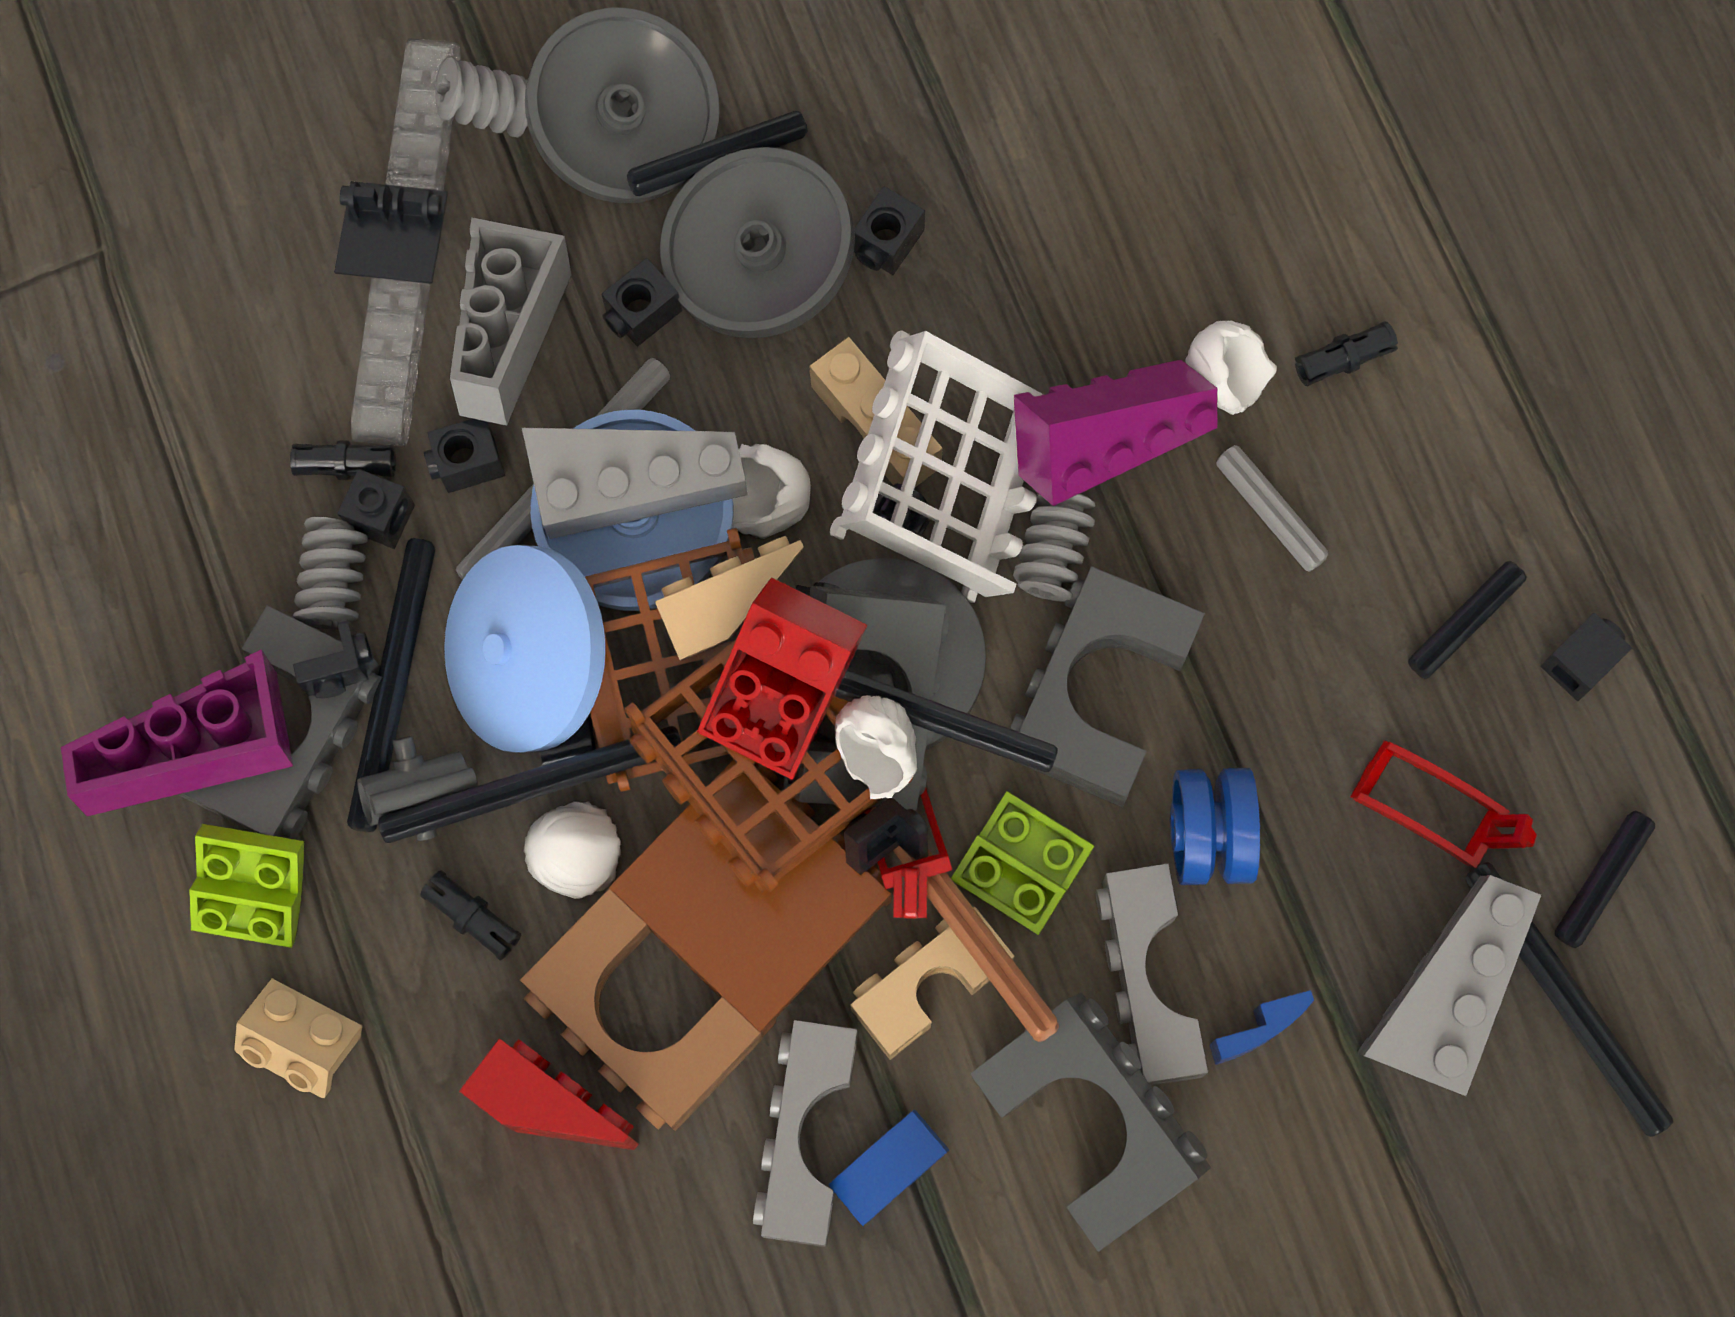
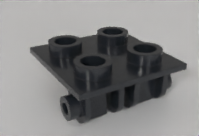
M351 181L350 186L342 185L340 204L346 206L334 273L433 284L448 191Z

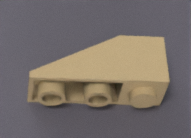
M786 536L778 538L758 547L761 557L745 564H741L737 556L709 568L713 577L693 585L691 578L687 577L661 588L664 598L655 601L679 660L682 661L729 641L745 621L752 602L769 579L772 577L778 580L804 548L801 540L789 544Z

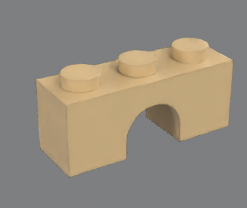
M848 337L810 365L811 387L841 423L848 419L865 438L869 433L874 417L872 412L873 402L879 391L883 388L885 379L850 337ZM906 406L897 438L915 446L922 423L908 406ZM931 435L926 453L942 460L943 448ZM892 450L885 476L893 486L895 483L903 484L911 459L895 450ZM922 464L915 487L936 471Z
M974 907V910L977 912V914L980 916L983 922L987 925V927L990 929V931L993 933V935L996 937V939L999 941V943L1002 945V947L1005 949L1008 955L1012 958V960H1014V954L1005 945V943L1001 940V938L997 935V933L993 930V928L989 925V923L985 920V918L981 915L977 908ZM944 919L935 927L939 933L936 938L924 947L919 941H916L894 959L899 967L882 979L876 973L853 991L857 1000L850 1004L851 1011L889 1060L931 1028L932 1021L921 1009L916 997L920 984L927 977L938 973L952 975L961 981L971 995L990 981Z

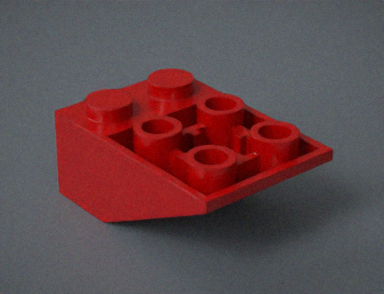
M771 577L751 604L697 733L793 780L847 672L868 625Z
M499 1038L459 1090L460 1093L502 1125L518 1133L635 1150L639 1144L628 1136L634 1128L632 1124L604 1103L597 1112L586 1104L592 1097L591 1093L562 1071L559 1072L555 1079L550 1077L545 1071L551 1063L519 1039L510 1047Z

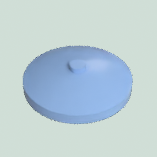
M646 410L613 411L588 419L573 428L695 431L675 418ZM533 485L530 514L537 545L562 554L585 577L729 541L727 530L732 529L734 505L733 499L549 539L542 524ZM723 556L690 564L694 584L706 580L711 574L709 568L717 565ZM680 567L642 576L650 609L657 608L655 601L664 598L661 588L682 579ZM632 579L594 588L599 606L617 610L639 611Z
M513 545L494 550L481 558L464 577L450 607L444 644L448 683L463 719L477 736L491 746L503 751L539 752L560 745L569 739L584 723L594 706L602 683L605 666V633L601 612L592 588L580 570L562 554L549 548L529 545Z

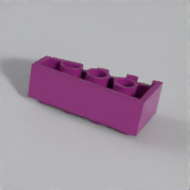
M1177 360L1129 370L1127 377L1113 380L1108 375L1092 378L1090 385L1072 389L1067 384L1049 387V393L1045 395L1033 396L1030 392L1014 395L1018 475L1052 506H1055L1216 429L1218 388L1185 362Z
M262 649L244 657L246 662L224 673L218 670L201 678L202 684L175 697L168 694L152 702V708L130 719L123 716L62 746L61 754L67 796L86 816H91L292 767L293 761L277 672Z

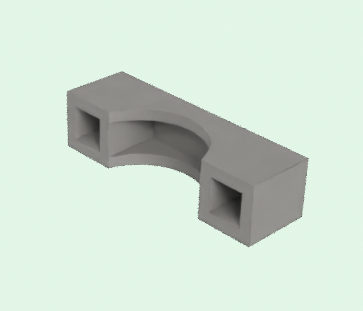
M1169 864L1106 873L1102 881L1103 888L1096 889V902L1100 920L1109 919L1113 939L1105 941L1106 957L1110 972L1119 971L1122 991L1114 993L1116 1012L1120 1024L1128 1023L1132 1044L1127 1045L1136 1053L1141 1062V1069L1139 1071L1151 1086L1202 1078L1208 1073L1198 1019L1180 1015L1167 1008L1152 991L1146 975V953L1152 938L1162 929L1172 924L1178 916Z
M794 1020L792 1033L782 1032L778 1064L787 1065L784 1086L774 1085L770 1107V1117L779 1118L776 1139L766 1138L761 1170L770 1171L768 1192L757 1193L753 1224L762 1226L761 1236L763 1238L827 1247L834 1191L819 1182L805 1166L800 1149V1135L805 1118L818 1101L835 1091L850 1088L858 1037L857 1029Z

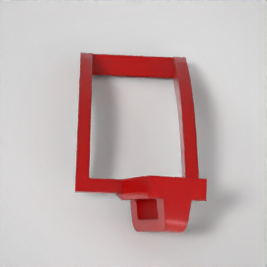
M1385 740L1365 768L1360 781L1350 796L1356 802L1402 825L1444 850L1463 864L1473 868L1478 867L1488 848L1533 847L1537 837L1536 832L1531 827L1533 819L1528 814H1509L1510 811L1451 773ZM1392 756L1436 777L1488 809L1464 851L1404 814L1369 797L1370 792ZM1497 827H1515L1514 834H1501Z
M926 787L920 797L939 854L887 868L885 858L877 862L885 890L894 887L893 918H927V878L952 871L949 856ZM902 877H904V907H902ZM918 877H919L918 908H917V884H918Z

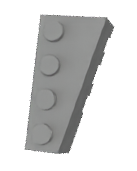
M471 217L470 249L466 253V279L464 289L461 291L460 324L456 329L450 381L459 416L507 426L569 282L571 269L565 236Z
M522 428L542 524L549 539L748 495L735 432Z
M1491 875L1480 876L1441 931L1442 934L1427 955L1422 958L1413 971L1414 974L1397 998L1392 1001L1379 1024L1369 1038H1366L1357 1053L1466 1096L1541 894Z

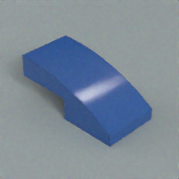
M1311 990L1260 1004L1253 1010L1258 1025L1257 1028L1215 1039L1210 1044L1215 1065L1233 1060L1253 1051L1290 1026L1314 1001Z
M913 1110L849 1165L828 1186L859 1223L864 1226L941 1159L949 1149L920 1114Z

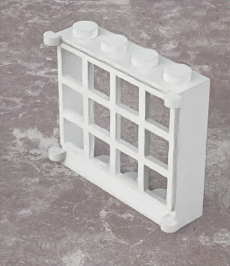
M902 330L898 331L890 343L891 351L887 360L889 371L884 386L873 402L872 412L874 417L869 433L861 442L857 452L859 464L853 482L847 487L842 498V507L844 509L842 516L837 517L833 521L830 534L842 540L845 537L846 531L850 529L963 584L961 593L970 603H975L978 593L984 597L1014 593L1016 583L996 574L999 560L1016 557L1023 546V541L1020 538L1008 533L1013 515L1030 511L1037 500L1036 493L1022 487L1024 480L1018 475L1014 395L1030 392L1033 396L1044 394L927 331L911 336ZM920 362L938 371L929 402L911 394ZM949 377L976 391L967 422L940 409ZM987 397L1013 410L1004 442L978 429ZM906 406L925 414L915 446L897 438ZM935 421L963 434L953 466L926 453ZM974 440L1000 453L991 485L964 472ZM892 450L911 458L901 490L882 482ZM922 464L949 478L939 510L912 497ZM960 484L987 497L977 529L950 516ZM878 493L897 502L891 521L872 513ZM908 508L935 521L930 540L902 528ZM946 528L973 540L968 559L941 547Z

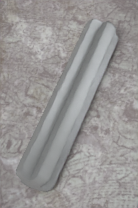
M1234 445L1224 451L1216 462L1217 467L1306 571H1311L1321 565L1328 556V550L1239 446Z

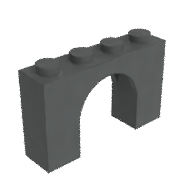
M1091 566L1086 580L1077 579L1071 587L1072 599L1066 600L1065 606L1071 608L1072 612L1066 625L1056 623L1050 635L1045 651L1053 655L1046 671L1036 668L1025 694V696L1033 699L1026 717L1017 713L1010 729L1053 744L1058 748L1057 757L1050 772H1043L1029 766L1026 767L1123 808L1147 751L1103 733L1084 722L1070 702L1067 691V677L1073 667L1083 657L1105 648L1130 650L1181 671L1205 613Z
M811 586L810 597L868 625L857 649L876 651L882 655L891 669L895 688L931 701L933 700V694L937 693L941 684V668L938 664L940 644L945 641L949 628L945 604L924 596ZM912 724L916 736L917 771L912 777L913 780L902 790L895 792L892 798L905 809L917 810L919 795L923 794L927 782V772L923 765L926 744L931 742L934 732ZM812 741L807 752L818 764L834 752L837 746L836 743ZM843 759L825 773L849 803L868 789V786L858 779L853 780L846 769ZM800 764L793 780L785 777L783 790L808 772L802 764ZM816 781L793 797L798 802L834 804ZM884 797L882 800H880L878 803H876L873 807L879 806L881 803H883L884 801H886L888 798H887V797Z
M266 605L242 647L243 652L247 656L262 649L277 674L295 683L297 681L293 664L344 651L341 641ZM374 658L373 662L366 663L365 666L369 680L345 686L346 691L338 696L322 699L316 698L315 695L309 696L312 711L311 723L304 741L291 754L292 767L177 795L250 832L283 838H296L306 822L308 813L305 809L313 794L321 793L331 778L333 767L330 764L339 748L345 749L352 741L358 727V722L355 720L365 703L370 704L373 702L374 694L382 678L378 675L380 665Z
M1081 992L1066 999L1052 1010L1059 1023V1029L1055 1034L1049 1036L1045 1041L1038 1042L1026 1030L970 1073V1075L1001 1118L1018 1109L1054 1080L1061 1078H1081L1091 1081L1106 1090L1116 1101L1123 1114L1127 1131L1126 1147L1121 1161L1112 1173L1066 1206L1099 1252L1198 1180L1211 1167L1205 1160L1207 1152L1201 1141L1192 1132H1184L1173 1117L1174 1107L1167 1095L1156 1086L1151 1087L1139 1071L1141 1069V1062L1136 1053L1126 1043H1119L1107 1027L1109 1020L1104 1010L1095 1000L1091 998L1086 999Z

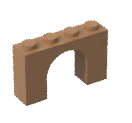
M608 889L520 979L530 990L523 999L545 1020L554 1013L567 1026L560 1035L582 1056L591 1049L605 1063L598 1072L620 1093L629 1086L642 1099L636 1109L658 1130L666 1122L676 1131L763 1040V1037L727 1000L721 997L680 1041L668 1048L655 1052H638L622 1047L614 1042L606 1032L601 1019V994L606 981L613 971L651 933V930L614 892Z

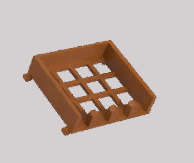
M737 528L727 530L729 541L585 576L595 597L594 588L632 579L640 613L603 622L604 633L643 624L652 658L650 662L615 670L605 634L603 678L598 696L590 711L599 748L631 738L629 729L631 728V720L626 717L618 680L655 671L662 696L670 690L666 668L702 659L705 664L734 642L730 641L719 644L682 661L679 660L678 655L662 658L653 622L662 618L658 609L650 610L642 576L680 567L682 579L690 577L693 585H695L690 568L692 563L725 555L728 556V560L738 556L741 564L754 560L752 547L742 549ZM716 679L709 685L712 695L719 679ZM712 697L701 699V701L708 707ZM688 703L683 704L665 718L669 726L677 728L681 742L683 738L677 716L695 712ZM722 745L687 753L682 758L687 764L729 753ZM655 761L607 775L606 778L608 784L618 782L619 790L623 792L631 790L628 779L663 771V769Z
M735 640L643 711H640L633 702L625 707L624 711L630 717L631 729L635 734L629 739L634 749L647 764L654 759L667 774L662 779V782L669 793L680 805L688 800L700 815L695 820V823L706 839L713 846L721 841L733 856L728 861V864L738 879L746 887L754 883L762 893L767 889L771 892L779 886L778 880L850 825L856 817L864 814L883 798L871 799L869 788L850 803L844 798L825 774L842 760L838 749L818 764L806 752L801 764L808 772L777 795L754 767V764L757 762L723 746L736 764L709 785L705 786L682 756L707 737L696 731L674 748L656 725L686 702L700 719H703L707 707L696 694L721 676L736 642ZM834 696L826 712V716L834 725L836 723V716L849 702ZM742 773H745L768 803L737 826L714 798V795ZM816 781L840 811L809 834L785 804ZM776 811L800 842L769 866L745 835Z

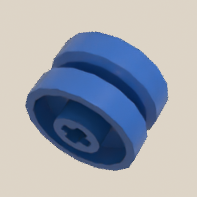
M1223 768L1216 780L1214 796L1211 781L1203 769L1175 771L1172 784L1170 833L1176 876L1180 885H1206L1214 873L1216 859L1219 872L1227 884L1254 883L1257 880L1260 858V819L1256 782L1253 771L1250 768Z

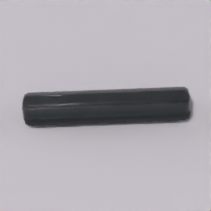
M1505 562L1409 658L1408 664L1411 669L1424 679L1429 678L1523 585L1527 578L1525 572L1514 562Z
M1633 811L1627 815L1557 926L1555 936L1561 942L1572 948H1577L1584 943L1654 831L1655 822L1651 818L1638 811Z

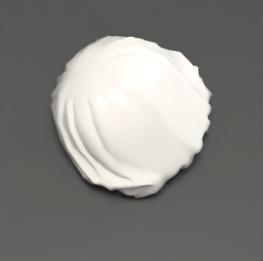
M1216 321L1200 331L1191 343L1185 359L1187 365L1218 388L1217 407L1232 415L1244 412L1247 407L1252 406L1260 397L1267 383L1277 372V366L1269 360L1264 350V343L1261 337L1252 331L1250 326L1234 321Z
M741 444L739 453L748 495L733 498L734 519L732 529L737 528V531L742 534H751L755 538L765 539L789 528L803 518L809 508L810 478L801 461L787 452L767 444H755L751 447Z
M866 695L859 699H853L852 702H848L841 709L840 713L836 716L835 738L837 749L844 760L848 773L853 780L858 779L868 786L871 799L892 798L895 792H899L909 783L917 771L916 736L905 708L888 698Z
M575 801L565 806H559L538 818L530 826L527 837H525L523 850L526 855L525 862L528 872L532 874V877L549 890L574 899L593 895V893L603 891L605 888L608 889L616 877L618 858L621 856V840L616 833V824H612V818L607 816L606 809H600L596 805H591L589 801L585 803Z

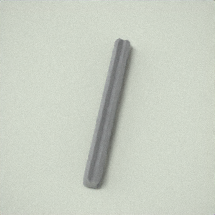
M655 358L648 359L596 416L620 410H642L669 381L670 374L668 369ZM533 485L457 566L456 572L462 580L481 558L499 548L518 545L532 529L530 511Z

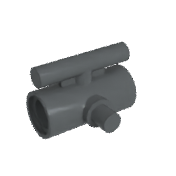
M413 736L393 740L397 760L392 762L394 769L357 780L361 805L370 826L377 825L378 819L381 816L477 787L474 770L472 767L467 768L466 762L459 751L424 761L422 754L417 755ZM436 829L416 836L418 841H423L438 835Z

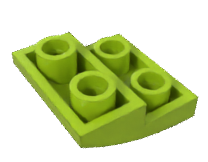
M1006 791L951 879L1039 935L1095 845L1011 792Z
M202 824L195 835L197 877L189 889L191 931L292 948L295 943L300 912L304 841Z

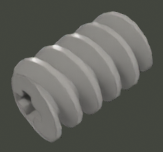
M446 57L440 66L436 79L438 115L440 119L449 121L455 114V119L459 124L467 125L472 120L475 128L485 129L489 125L492 132L502 133L506 130L509 136L518 138L528 126L525 114L527 80L520 75H508L505 71L501 70L491 71L486 66H474L471 62L461 60L457 62L452 57Z
M1037 493L1036 504L1038 507L1032 511L1030 517L1033 526L1026 529L1024 539L1027 544L1022 547L1019 553L1022 563L1015 566L1013 576L1018 582V587L1030 595L1052 601L1066 602V600L1072 599V593L1062 588L1061 584L1074 583L1078 579V575L1066 567L1067 564L1080 565L1083 563L1084 557L1072 550V547L1088 546L1090 538L1077 530L1078 527L1092 528L1094 526L1095 519L1084 513L1083 510L1094 508L1095 502L1086 496L1078 494L1052 506Z
M329 517L307 518L304 525L310 532L304 534L301 543L307 552L303 553L299 559L300 566L306 571L299 573L297 577V584L303 590L298 592L294 599L296 606L301 610L295 612L292 618L313 628L338 627V622L358 619L359 614L356 611L345 608V603L359 601L361 594L347 588L348 583L361 582L363 580V574L350 569V564L362 563L365 561L366 556L361 552L353 550L352 545L366 543L368 536L354 530L353 525L343 520Z

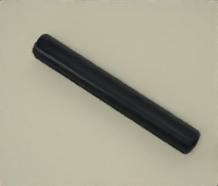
M799 111L778 116L631 168L627 174L628 185L635 196L654 192L692 178L708 164L730 153L751 148H777L802 139L808 132L807 124Z

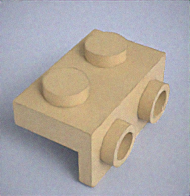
M272 978L238 1020L234 1050L251 1066L256 1068L264 1067L285 1078L295 1089L302 1092H311L321 1098H325L331 1090L333 1074L361 1038L362 1025Z

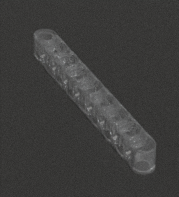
M412 38L407 40L385 185L443 191L453 117L448 121L440 119L438 115L436 79L440 66L446 57H452L457 62L460 61V49L457 42ZM372 278L352 413V436L355 442L405 446L408 442L430 284Z

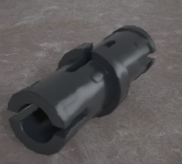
M1386 321L1351 336L1347 334L1339 335L1333 339L1331 344L1295 357L1297 374L1301 382L1308 387L1334 374L1341 372L1353 373L1360 369L1361 364L1379 356L1395 352L1398 349L1396 346L1398 344L1397 337L1392 326Z
M338 440L336 445L294 443L290 454L291 471L294 476L333 475L338 480H349L351 476L356 475L358 469L375 476L393 477L396 470L394 445H351L349 440Z
M442 870L435 873L429 879L443 890L445 895L443 896L434 887L425 884L420 897L430 902L453 920L454 929L462 935L468 932L495 954L499 960L504 959L512 951L498 940L496 935L498 934L506 942L516 946L521 938V933L517 930L515 931L488 910L487 901L480 896L473 898L446 876V873Z

